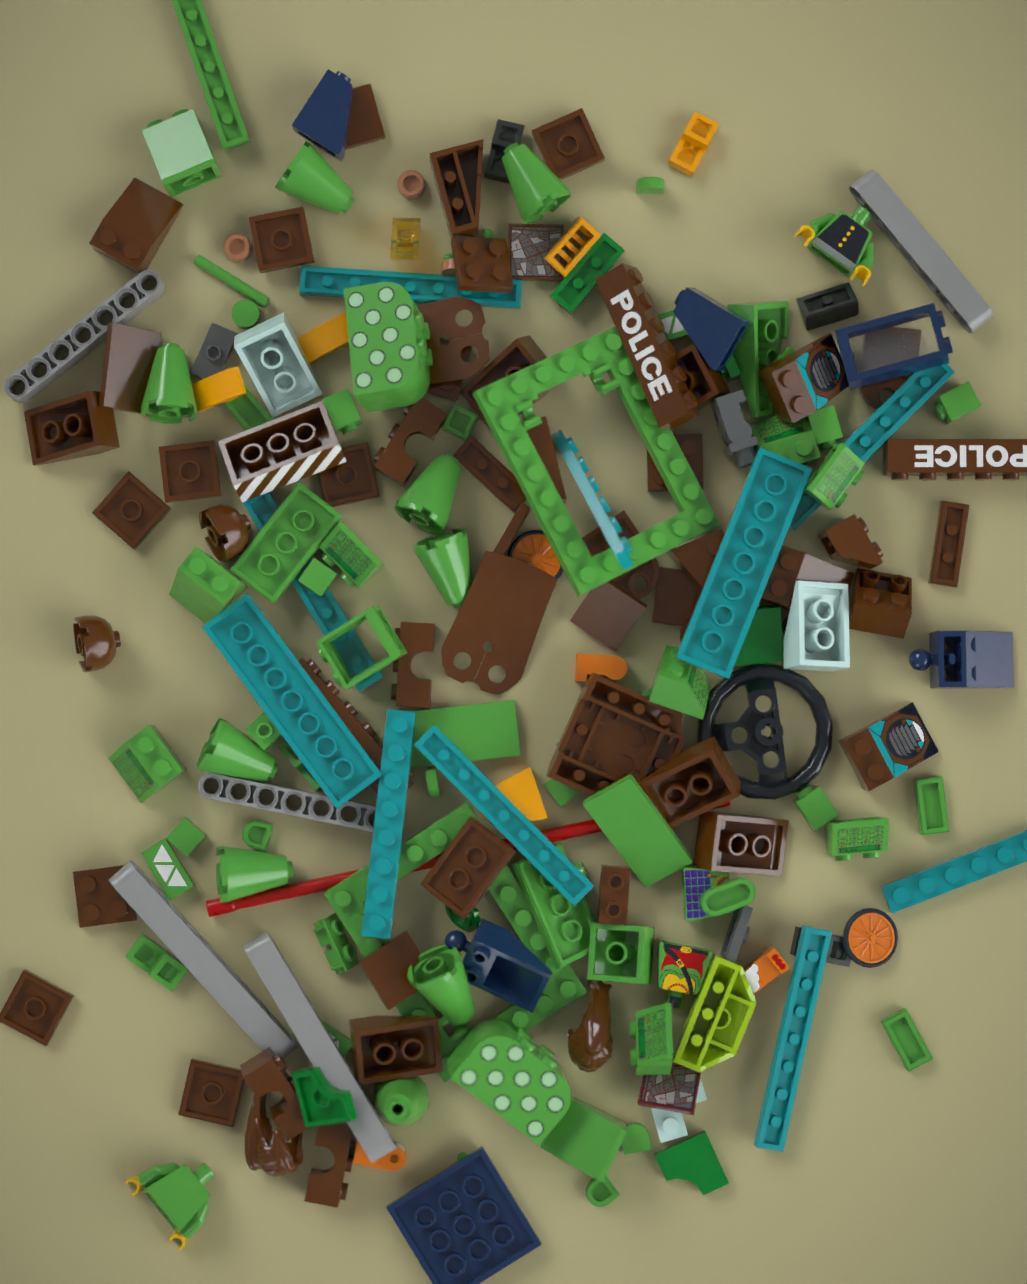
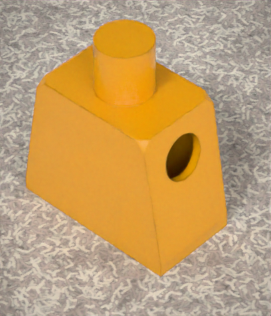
M531 767L525 768L495 785L530 821L548 818ZM481 813V816H482L483 820H484V819H487V818Z

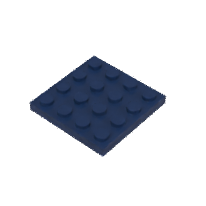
M483 1146L386 1206L432 1284H479L542 1245V1242Z

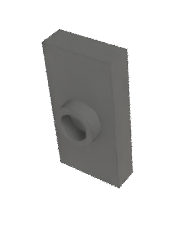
M212 323L190 374L204 379L223 371L234 347V336L238 335V333Z
M748 905L733 912L720 952L721 956L725 959L736 962L741 944L745 943L748 939L750 928L747 926L753 910Z

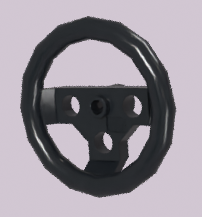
M754 664L731 672L729 679L724 678L710 690L703 719H698L697 742L700 743L714 736L723 752L742 750L756 761L758 782H752L737 774L741 781L740 795L752 799L776 800L801 791L820 774L832 750L833 721L824 696L807 677L791 669H784L783 665ZM774 682H779L797 691L810 706L816 723L815 746L806 764L788 778L782 737L783 727L780 723ZM745 685L748 707L737 722L715 724V718L724 700L739 687ZM759 696L769 698L771 706L768 711L760 712L756 708L755 702ZM766 726L771 729V734L768 737L761 734V730L765 729ZM737 727L743 728L747 733L746 740L741 744L735 743L731 738L732 731ZM769 751L776 753L778 756V763L773 768H768L763 763V757Z

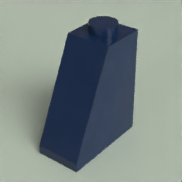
M328 69L296 117L292 127L296 134L337 160L342 161L345 154L354 90L350 83L351 79L340 71L334 73Z
M687 287L676 297L675 305L677 306L673 313L710 368L715 371L724 370L751 321L698 289Z

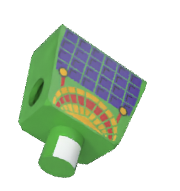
M691 866L682 868L684 919L686 921L712 917L702 910L700 897L705 890L730 881L729 872L709 871Z

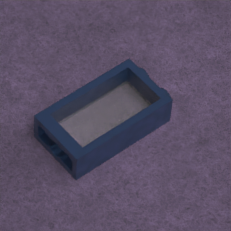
M931 303L835 330L850 390L948 364V354L953 353L949 336L943 337L941 328L946 327L942 310L936 312L935 304ZM849 339H850L851 344H852L854 356H853V353H852V350H851V346H850ZM855 362L857 363L859 373H857Z

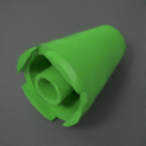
M307 141L275 186L279 191L337 215L340 211L346 213L354 202V199L351 197L353 191Z
M514 143L503 151L505 155L502 157V162L521 219H523L525 224H530L544 218L542 214L549 210L551 212L555 211L571 197L569 188L525 144L519 145Z
M165 343L163 347L158 348L141 405V415L143 417L146 414L150 415V421L178 424L182 423V418L189 417V421H192L197 417V405L186 354L182 348H179L178 344Z
M449 454L437 456L396 502L394 507L396 513L408 523H410L411 519L419 523L417 528L437 535L442 534L447 527L461 473V467L458 465L459 461Z
M463 527L452 529L453 535L442 532L440 535L435 534L417 542V545L412 546L415 554L447 605H454V608L462 606L472 584L468 536L466 528Z
M218 718L209 733L211 736L202 748L197 762V769L265 783L267 779L272 780L278 769V765L275 764L276 758L268 751L263 750L256 742L228 721Z
M227 846L216 847V856H220V863H216L218 895H221L220 902L233 901L287 884L288 878H293L292 861H287L284 855Z
M440 945L422 953L418 957L419 963L415 967L412 964L409 967L407 976L411 985L452 1024H465L470 1021L475 1013V1006L462 957L457 948L448 949L447 945Z
M419 1076L378 1082L373 1092V1105L377 1114L384 1122L396 1127H405L416 1123L425 1114L429 1103L426 1084Z

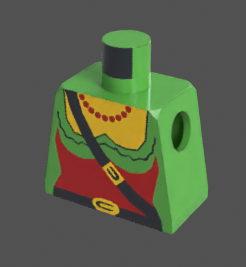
M658 939L657 986L658 988L668 990L666 1003H671V1007L682 1009L685 993L698 994L713 955L711 950Z

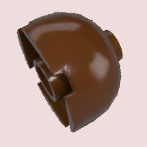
M217 505L199 513L201 530L207 528L209 536L205 537V540L218 560L226 562L244 551L249 540L248 530L251 529L250 521L245 514L241 515L238 510L229 505Z
M98 616L75 617L74 620L77 623L73 624L76 653H80L84 661H79L82 671L85 673L97 671L111 664L116 655V648L121 646L118 630L113 631L111 624Z

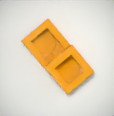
M695 111L667 165L692 177L719 123Z
M346 313L328 320L297 338L310 365L332 351H338L349 344Z
M239 366L221 371L192 384L197 413L205 412L220 403L230 402L247 393Z

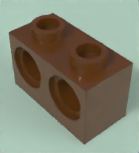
M601 864L598 923L627 925L631 872L629 866Z

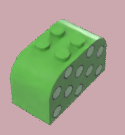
M379 282L344 288L355 398L367 413L405 407L418 402L428 390L430 384L429 366L433 365L431 349H427L426 339H430L429 325L427 322L424 323L422 313L405 288L394 282Z
M498 1019L483 1021L468 1033L446 1060L450 1078L537 1145H540L566 1114L571 1103V1091L563 1069L557 1060L553 1058L555 1054L542 1044L539 1047L532 1042L533 1037L523 1028L517 1030L509 1023Z

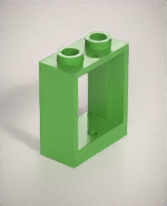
M379 605L370 607L316 641L319 646L317 651L325 663L329 662L334 670L332 676L335 682L340 687L343 686L345 690L354 687L408 653ZM368 620L389 655L353 677L334 646L333 641Z

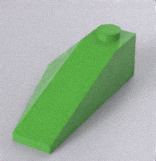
M789 302L727 304L729 309L751 321L734 350L751 417L773 415L774 407L759 374V370L770 365L781 354L782 340L788 337Z

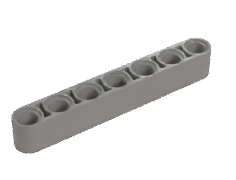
M870 169L849 186V190L857 202L871 213L872 220L968 333H973L993 316V311L875 170Z
M152 270L140 272L11 374L4 383L5 393L19 403L30 401L106 341L108 325L103 326L100 322L104 314L111 313L113 314L112 322L126 325L159 299L165 290V284L161 277ZM149 279L157 280V285L152 291L144 290V284ZM126 297H135V303L132 307H122V302ZM90 331V340L86 343H80L79 335L81 332ZM62 348H68V357L65 360H58V351ZM46 365L47 373L45 376L37 378L35 376L37 367ZM19 382H24V392L20 395H15L13 392L14 386Z
M214 773L203 775L198 782L200 794L209 799L371 832L374 829L369 817L372 812L376 811V805L348 800L336 809L327 795ZM209 778H215L219 783V789L214 794L209 793L205 787V783ZM237 783L243 784L247 789L246 796L243 799H238L233 794V787ZM264 789H269L274 793V801L270 805L264 804L260 799V794ZM292 794L298 795L302 800V805L298 810L290 809L287 804V800ZM319 800H324L329 804L330 809L325 816L318 815L315 811V804ZM345 806H353L356 809L357 817L354 821H347L343 818L342 811Z

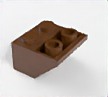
M855 514L818 535L832 560L866 569H872L883 563L881 559L883 556L882 550L875 541L873 543L870 541L866 534L869 532L866 523L861 517L857 519Z
M857 568L849 607V629L904 639L912 615V578L871 569Z

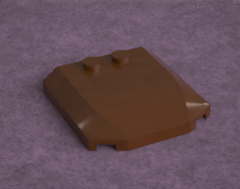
M592 673L582 689L551 759L547 777L590 796L629 774L638 783L680 754L684 746V735L682 734L683 713L649 702V697Z

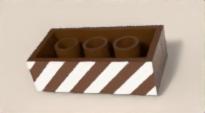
M323 400L218 441L232 484L242 502L347 462Z

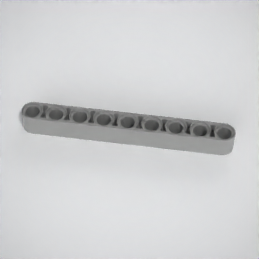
M130 860L109 879L115 890L262 1051L270 1047L275 1055L279 1053L285 1059L299 1046L286 1028L133 861Z
M266 931L243 945L248 958L314 1067L320 1066L324 1077L331 1085L340 1090H350L357 1119L347 1123L369 1160L374 1163L396 1149L397 1146L361 1085H359L355 1075L270 934Z

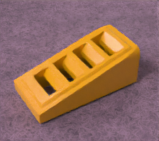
M577 217L545 256L544 260L565 278L601 235L582 217ZM578 229L587 237L586 241L575 233ZM571 237L581 246L579 250L568 241ZM564 245L575 254L572 258L561 249ZM557 253L568 263L565 267L554 258Z

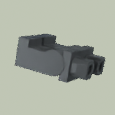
M743 390L718 397L710 404L722 440L727 446L724 449L726 457L733 455L737 469L752 465L756 456L753 448L759 444L756 436L751 437L752 428L744 420L740 408L746 401Z

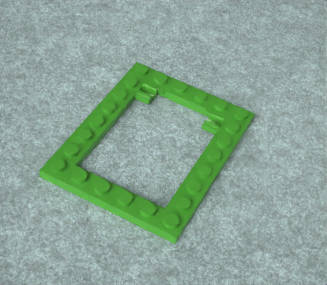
M616 327L473 393L484 418L577 597L720 525L672 431L659 428ZM606 372L611 379L608 383L602 377V374ZM582 374L584 377L590 375L595 389L601 396L616 389L680 512L627 539L633 550L628 555L634 565L624 570L611 548L591 557L526 432L542 423L540 416H536L532 410L534 405L532 401L538 399L537 395ZM518 413H521L525 422H521Z
M468 802L401 844L397 880L445 851L470 817L478 820ZM370 863L324 892V895L364 957L389 942L386 938L361 936ZM506 865L490 886L489 891L522 943L552 971V974L533 1013L512 1004L490 1019L502 1020L517 1030L523 1028L527 1031L586 994L587 990L570 964L559 969L555 968L523 890ZM419 991L396 1005L402 1016L437 1017L426 998ZM442 1016L438 1021L443 1072L438 1073L445 1083L451 1079L446 1060L475 1025L468 1029L465 1024H452L455 1031L448 1034L444 1027L451 1022L445 1016Z

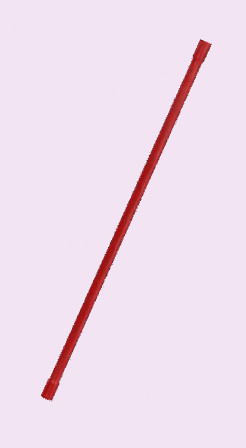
M730 801L713 809L730 806ZM594 819L541 830L542 834L551 843L603 832ZM507 838L502 839L514 850H518ZM444 851L412 872L432 868ZM358 870L279 886L229 902H220V898L207 900V912L209 917L232 913L239 909L327 891Z

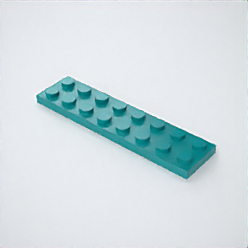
M761 447L758 448L675 658L729 679L812 468Z
M248 593L202 626L336 809L382 776L378 767Z

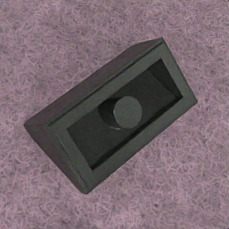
M849 282L796 299L807 331L859 314L858 300Z

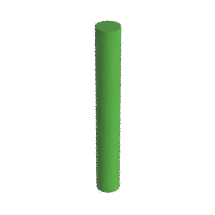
M200 254L196 257L194 261L196 266L262 307H266L270 300L269 297Z

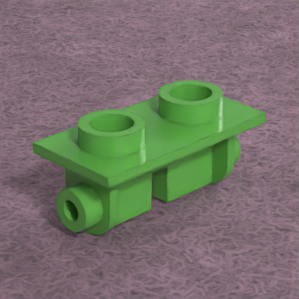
M336 913L313 923L315 926L313 931L321 947L328 944L332 947V949L324 952L332 971L335 970L336 974H340L359 964L356 950L350 945L345 934V927L342 921L338 919Z

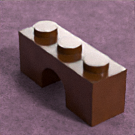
M423 398L405 407L403 414L406 417L401 425L396 423L388 435L391 439L386 448L381 447L373 459L376 462L375 470L402 487L406 485L418 466V461L409 456L405 451L407 440L415 434H422L434 440L448 416L446 412Z
M401 622L400 628H395V633L408 653L393 662V672H397L398 676L397 684L392 683L391 700H396V706L430 708L432 680L415 677L411 671V661L415 655L421 652L434 653L435 624Z
M268 1047L240 1065L242 1077L257 1099L269 1092H278L283 1095L282 1099L270 1107L274 1123L287 1141L308 1129L305 1127L293 1078L286 1072L287 1065L279 1053L275 1055L271 1048Z
M347 1122L318 1126L315 1145L328 1148L334 1155L335 1163L326 1170L311 1169L305 1202L338 1208L340 1200H346L349 1183H344L345 1172H351L354 1155H349L350 1145L357 1142V1138Z

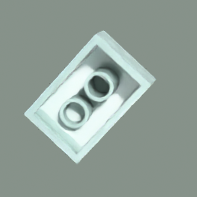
M284 312L234 336V348L272 417L278 416L322 395V390L297 339L298 337Z
M796 581L783 640L784 669L837 671L850 668L848 584Z

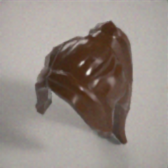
M588 980L591 990L588 1008L583 1015L580 1027L574 1033L573 1029H568L567 1033L570 1059L580 1070L586 1072L596 1071L604 1065L611 1057L613 1050V1040L610 1032V989L612 985L604 984L600 980Z
M267 1093L258 1099L254 1094L245 1132V1158L247 1165L251 1170L262 1169L267 1175L274 1177L297 1171V1168L303 1161V1132L292 1138L291 1143L285 1142L283 1133L279 1129L272 1131V1126L269 1122L270 1118H267Z

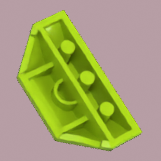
M719 956L714 957L681 1030L673 1062L701 1072L736 1055L757 1003L742 966Z

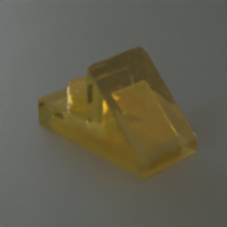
M393 218L390 259L392 261L420 262L421 218Z

